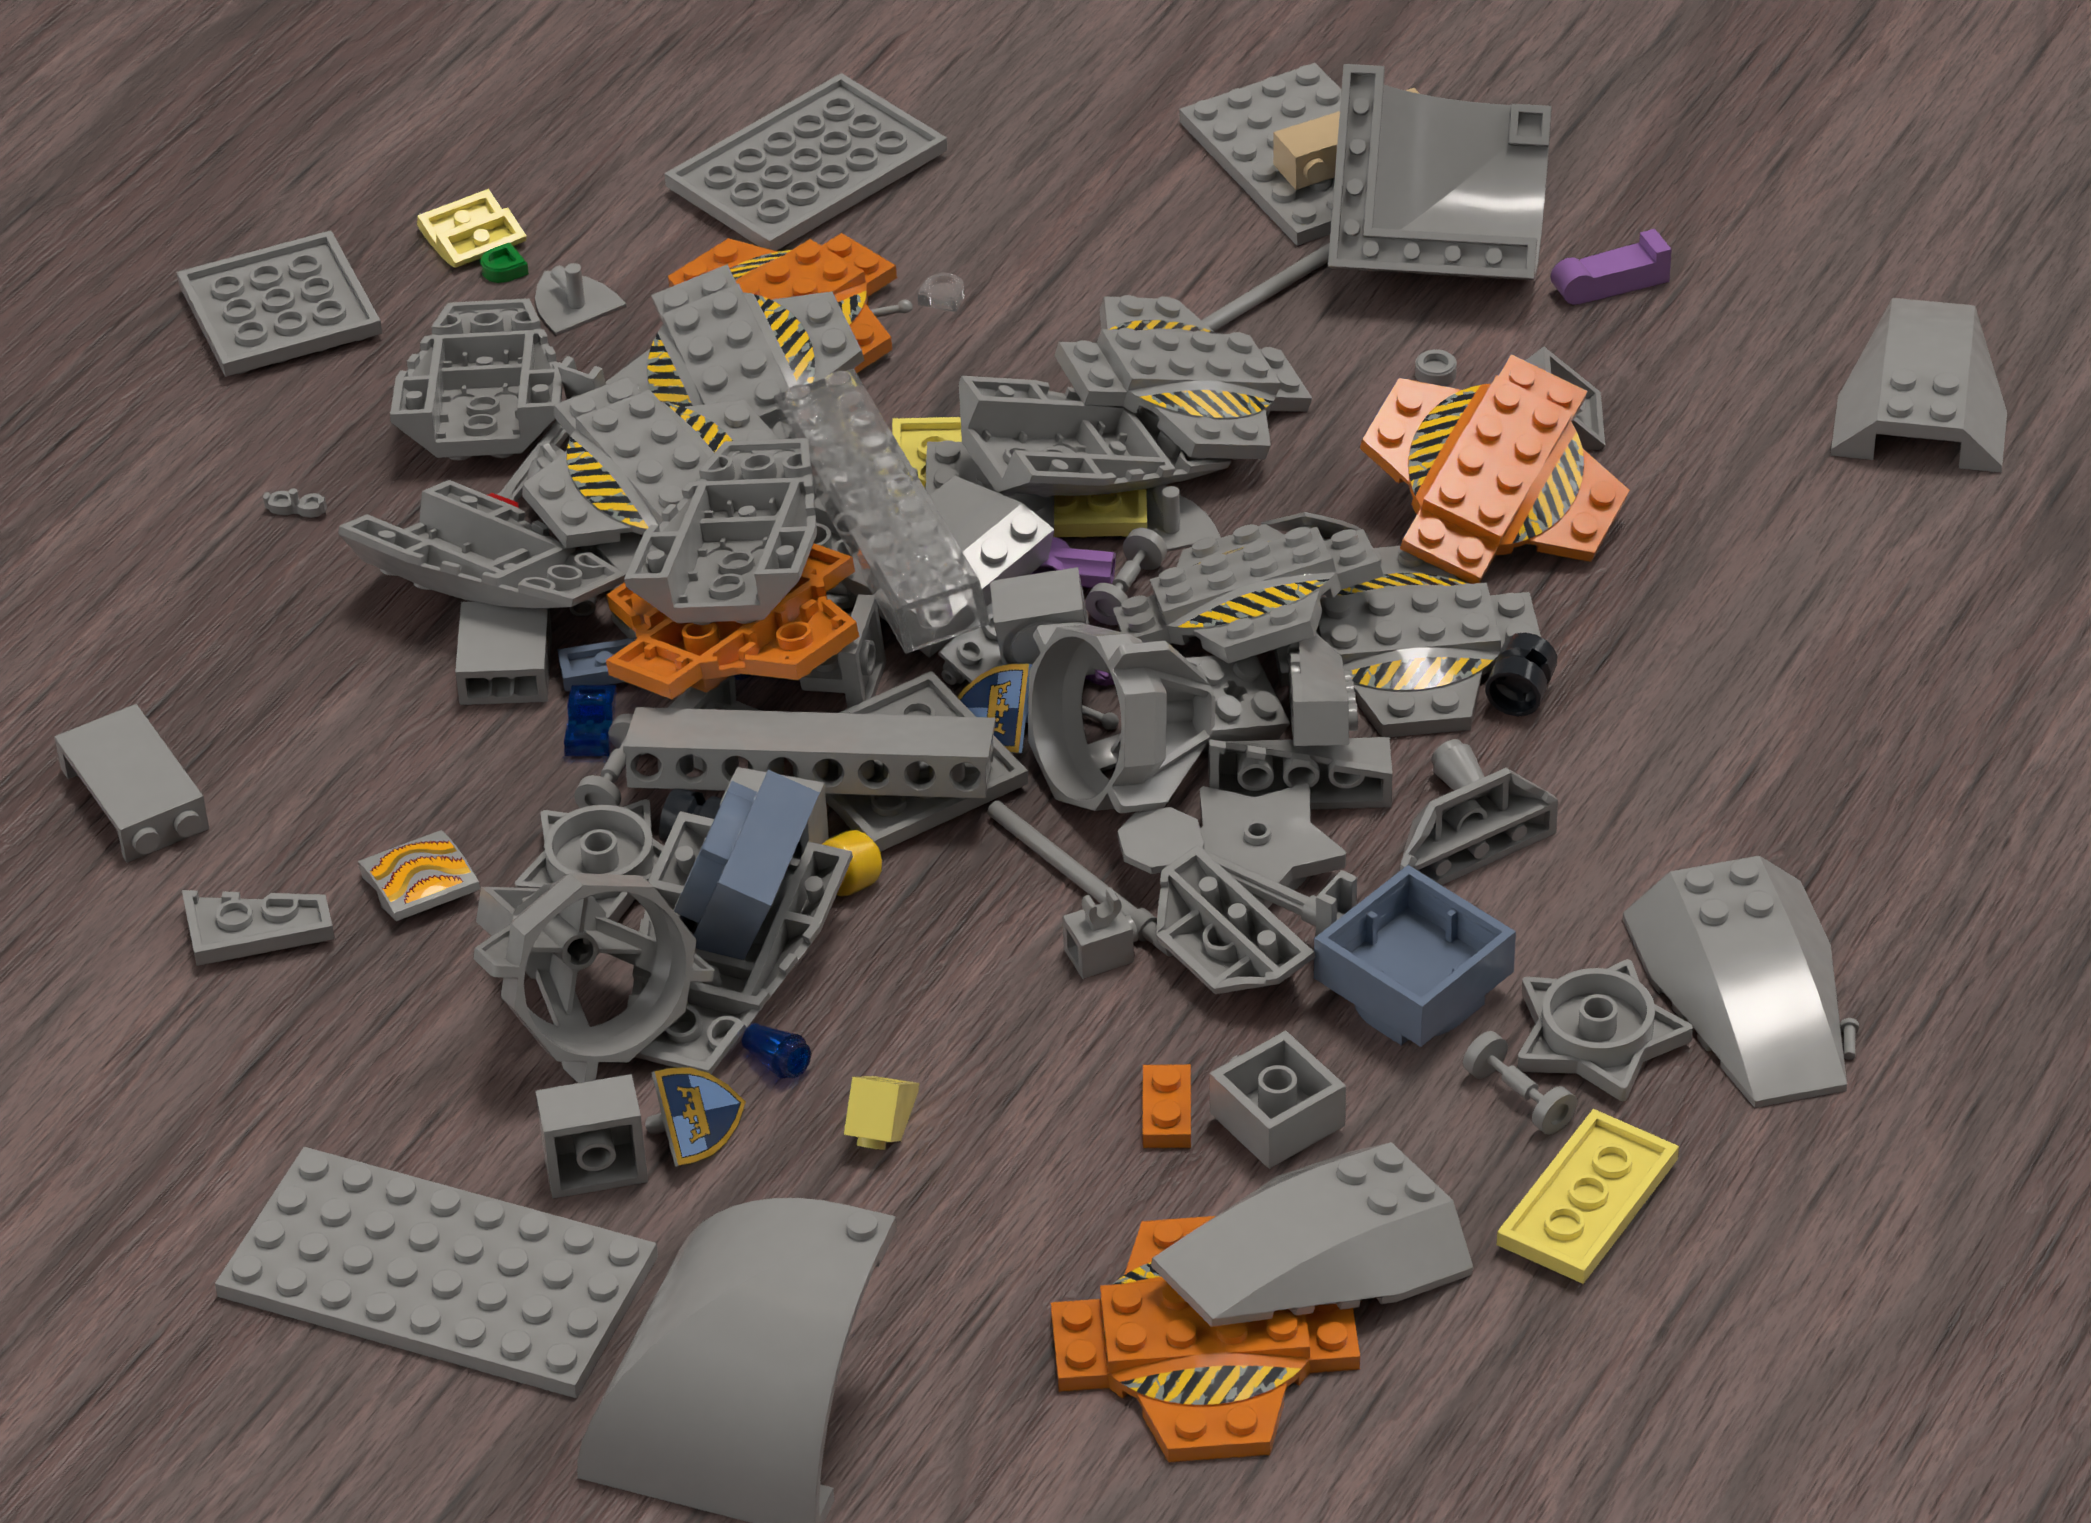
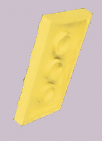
M1592 1109L1497 1231V1245L1584 1284L1676 1163L1679 1146Z

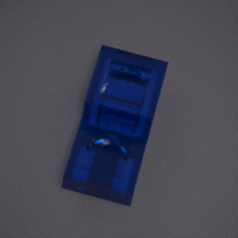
M616 685L571 686L567 704L568 724L564 737L565 756L610 755L611 741L608 732L615 717Z

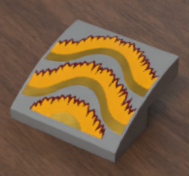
M442 830L358 861L362 878L377 891L381 908L395 921L481 889L479 881L467 860L454 842Z

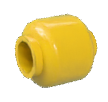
M858 830L846 831L822 843V845L852 851L853 857L837 892L838 896L852 895L871 886L879 879L882 871L881 852L876 843L867 834Z

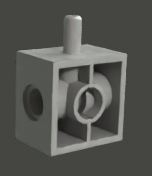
M1078 567L990 581L994 626L1003 665L1034 664L1041 653L1033 638V633L1039 625L1082 622L1089 625ZM1088 668L1086 675L1095 674V669Z

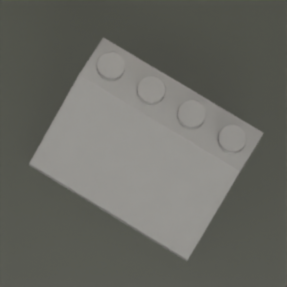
M954 475L853 557L855 572L840 583L857 597L858 594L876 595L879 616L930 658L962 631L990 603L992 604L990 581L1030 575L1048 560L1054 528L1022 502Z

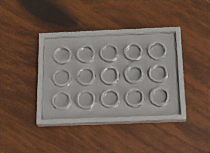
M1316 63L1304 65L1274 77H1268L1263 81L1242 88H1236L1222 95L1201 100L1179 109V122L1296 246L1330 235L1335 177L1295 190L1273 165V132L1340 111L1342 89Z
M840 73L664 173L665 185L757 246L777 251L948 151L947 137Z

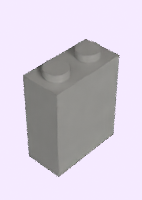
M461 602L455 669L460 705L548 702L552 646L550 608H521L480 602Z

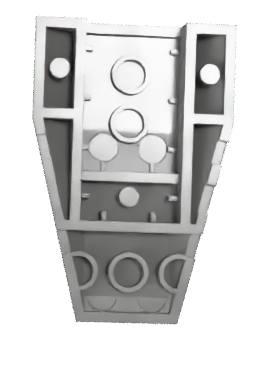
M529 298L447 303L431 326L432 335L424 336L420 342V352L412 354L407 360V371H400L396 376L390 411L391 423L437 458L449 457L452 460H465L471 456L478 455L506 458L515 453H522L555 419L554 404L561 402L563 384L558 369L561 363L557 362L553 346L548 344V336L545 330L541 329L539 317Z
M1901 298L1891 299L1838 395L1831 456L1873 460L1876 434L1961 442L1960 469L2002 473L2007 410L1975 305Z
M961 376L959 380L962 444L997 493L1004 495H1014L1015 493L1036 494L1042 497H1050L1052 495L1112 494L1148 489L1192 479L1226 469L1231 463L1230 458H1192L1188 456L1157 427L1159 417L1153 411L1144 407H1140L1139 411L1135 414L1123 406L1084 405L1074 388L1067 387L1065 394L1049 391V383L1037 380Z
M808 438L725 441L699 470L700 479L696 482H688L681 490L682 500L678 504H669L661 513L663 521L660 525L651 524L644 532L624 578L626 587L676 623L707 625L712 622L736 621L741 624H747L756 620H764L800 580L817 535Z
M451 480L422 491L419 523L402 529L366 514L340 525L338 531L342 539L363 562L380 568V571L384 574L407 579L414 582V585L420 589L434 590L464 600L491 605L521 608L573 607L625 582L626 574L591 552L579 554L575 551L576 547L565 548L560 541L549 536V527L540 521H534L532 525L526 522L525 512L519 508Z
M680 811L648 880L673 911L714 819ZM808 841L801 859L791 858L772 905L744 960L695 948V953L715 969L713 981L690 982L685 1013L635 1057L676 1068L690 1067L712 1074L821 932L852 860V851ZM645 910L644 918L640 922L639 932L656 939L652 921ZM676 913L691 934L694 935L698 922ZM637 966L633 967L632 995H629L627 1008L641 994L651 976V972Z
M1761 856L1670 871L1623 912V922L1650 984L1659 994L1664 992L1672 1001L1671 1009L1679 1018L1687 1020L1693 1025V1028L1698 1033L1697 1040L1706 1051L1712 1050L1721 1060V1069L1754 1108L1847 1090L1831 944L1800 880Z
M1392 1142L1350 1151L1276 1176L1153 1257L1151 1267L1211 1327L1272 1319L1274 1311L1289 1309L1294 1315L1313 1313L1315 1305L1336 1303L1339 1309L1359 1307L1361 1299L1377 1297L1380 1304L1398 1302L1470 1276L1473 1271V1264L1453 1199Z

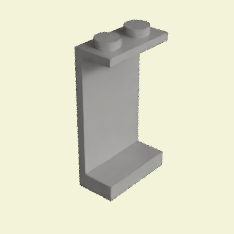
M137 704L54 736L61 770L67 779L75 776L80 777L118 831L122 855L126 863L209 829L204 796Z

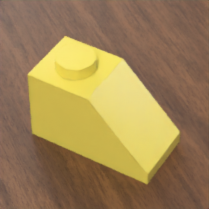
M877 1076L852 1077L844 1135L858 1137L857 1146L885 1150L886 1142L901 1141L918 1094L919 1083Z

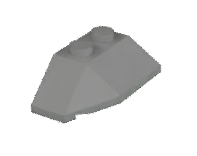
M1504 768L1430 801L1412 821L1400 864V871L1409 865L1440 885L1466 875L1555 834L1557 831L1558 799L1553 794L1517 773Z
M1196 845L1161 870V889L1156 927L1157 940L1214 994L1280 984L1316 958L1315 952L1199 845Z

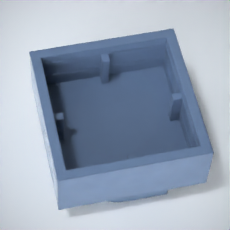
M771 770L767 771L758 792L731 781L674 909L675 913L698 922L693 935L696 939L695 948L736 959H745L772 905L820 792Z
M1407 865L1314 938L1316 957L1314 958V979L1352 1002L1358 1014L1365 1022L1402 1046L1405 1042L1411 1040L1422 1047L1434 1036L1449 1032L1485 1004V995L1514 972L1516 931Z

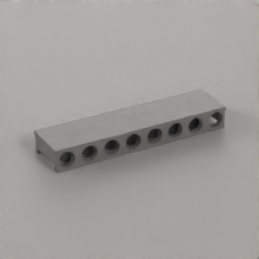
M636 707L623 745V752H626L627 787L726 790L732 775H734L736 768L739 767V756L748 760V769L762 772L771 770L780 775L784 773L785 757L793 761L794 777L825 783V793L986 798L991 762H993L995 718ZM642 753H649L657 757L658 773L646 776L636 770ZM694 755L701 757L703 760L704 773L698 777L686 775L694 770ZM829 759L838 762V776L840 778L835 781H825L822 779L829 774ZM874 760L883 763V776L885 780L878 783L868 781V779L874 776ZM919 761L928 764L929 779L931 780L928 783L917 784L913 782L920 776ZM965 763L976 766L980 771L979 779L972 785L966 786L958 783L965 778Z

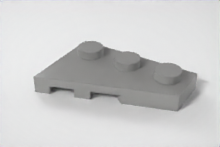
M182 890L196 966L335 939L326 895L270 893L264 899H241L240 892L223 891L221 898L199 897L198 891Z

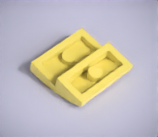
M489 189L417 215V226L438 254L454 268L480 259L486 251L509 242L514 246L525 242L527 238L509 208L502 209Z

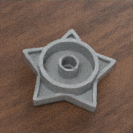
M1300 784L1258 797L1205 786L1200 788L1202 820L1200 830L1205 843V850L1292 890L1297 889L1308 876L1345 868L1346 851L1310 823V787L1308 784ZM1251 893L1267 909L1271 906L1272 902Z
M644 799L624 807L593 805L579 808L569 813L550 810L541 811L545 850L515 881V888H540L543 884L559 881L564 875L569 873L641 875L648 881L664 847L652 838L650 801ZM605 892L592 895L606 912V918L618 922L635 900L627 892Z
M1629 959L1623 960L1607 969L1588 968L1573 971L1559 979L1524 977L1522 979V995L1535 1022V1026L1518 1054L1517 1068L1521 1072L1575 1073L1616 1099L1626 1101L1643 1062L1692 1041L1693 1025L1654 1004L1651 994L1640 983L1633 962Z

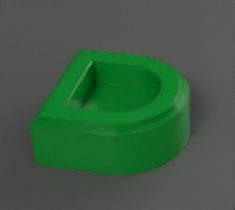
M510 242L486 251L481 257L482 275L488 281L505 283L529 275L528 263Z

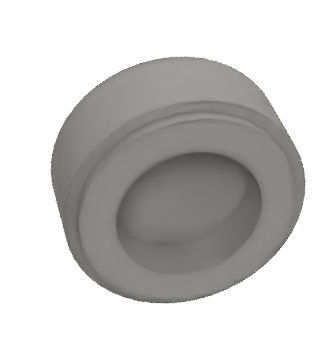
M1438 349L1428 350L1421 353L1415 360V377L1419 382L1446 386L1456 378L1457 361L1452 354Z

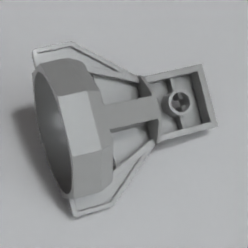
M1082 622L1039 625L1033 633V638L1041 653L1029 670L1028 743L1055 800L1094 811L1115 809L1119 813L1161 809L1167 804L1200 753L1208 751L1209 739L1217 741L1279 740L1290 724L1256 655L1229 664L1216 656L1184 658L1166 641L1142 643L1141 639L1127 633L1086 625ZM1088 668H1093L1111 673L1120 705L1121 733L1087 744L1082 719V693ZM1115 768L1110 780L1102 773L1103 771Z
M569 873L564 875L559 881L543 884L540 888L481 887L476 922L491 937L475 947L473 959L491 976L503 978L501 998L543 1049L556 1061H562L563 1069L578 1083L596 1080L598 1062H629L685 1013L690 982L713 981L715 969L695 953V937L657 889L641 875ZM605 892H627L632 895L648 913L655 930L656 939L606 918V912L592 895ZM599 953H606L651 972L645 988L625 1011L607 1022L592 1027L589 1026L575 992L577 973L581 969L590 966ZM525 972L531 979H536L554 1025L541 1019L527 1007L524 993Z

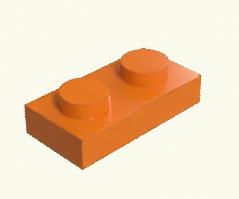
M1191 1064L1143 1065V1148H1191Z

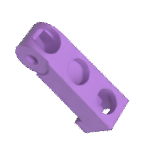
M1655 229L1640 232L1639 243L1580 260L1572 257L1560 261L1551 272V282L1564 299L1573 305L1670 281L1672 249Z

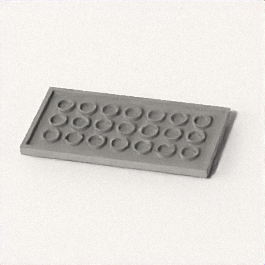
M303 1147L215 1282L217 1297L577 1399L658 1258V1249L655 1242Z

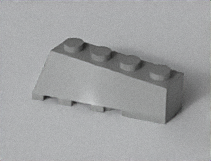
M1317 633L1315 637L1289 644V706L1294 746L1349 745V731L1358 730V713L1354 682L1352 681V670H1344L1342 657Z
M1389 737L1349 738V745L1294 746L1293 740L1217 741L1209 739L1210 788L1258 797L1306 783L1310 787V809L1392 807L1393 773Z

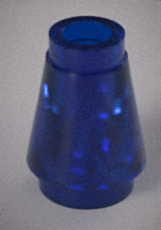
M758 1023L750 1025L743 1034V1047L778 1078H797L805 1072L810 1064L811 1049L806 1044L805 1039L799 1034L762 1026Z

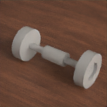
M1136 528L1129 533L1123 543V552L1128 561L1125 562L1112 584H1096L1087 595L1085 600L1086 608L1090 615L1100 623L1118 625L1113 608L1122 606V603L1128 599L1124 592L1130 588L1140 573L1141 568L1146 570L1156 569L1167 555L1166 543L1160 535L1150 529Z
M621 714L612 723L608 735L611 743L617 749L612 751L601 771V776H586L580 781L574 793V799L579 808L593 805L619 806L621 793L613 783L618 780L626 765V752H623V745L633 714Z
M1487 1031L1478 1036L1468 1047L1464 1055V1069L1477 1079L1486 1078L1497 1070L1502 1074L1501 1080L1524 1099L1529 1100L1532 1098L1535 1100L1537 1105L1532 1115V1122L1545 1134H1554L1565 1127L1576 1111V1096L1563 1086L1555 1087L1545 1095H1542L1538 1091V1084L1514 1065L1507 1067L1502 1063L1508 1051L1506 1040L1494 1031Z

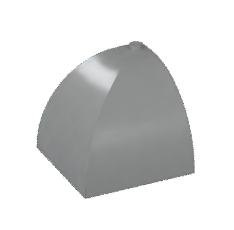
M1343 64L1328 267L1331 269L1535 281L1543 225L1552 106L1489 104L1418 94L1384 85L1385 66Z
M771 1198L732 1206L703 1221L689 1234L677 1253L589 1423L578 1455L577 1478L750 1523H824L834 1503L833 1487L821 1485L820 1481L827 1426L838 1374L849 1335L875 1266H880L897 1230L896 1216L824 1200Z

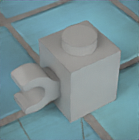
M1111 887L1106 889V899L1103 903L1095 905L1090 895H1086L1082 899V910L1063 916L1064 950L1082 979L1134 962L1133 942L1138 940L1137 928L1130 915L1124 916L1122 913L1121 901Z

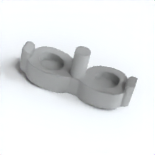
M295 488L290 489L289 492L276 491L271 495L269 492H265L263 495L265 508L277 515L300 514L303 517L312 518L320 516L327 510L325 497L313 493L299 499L297 489Z

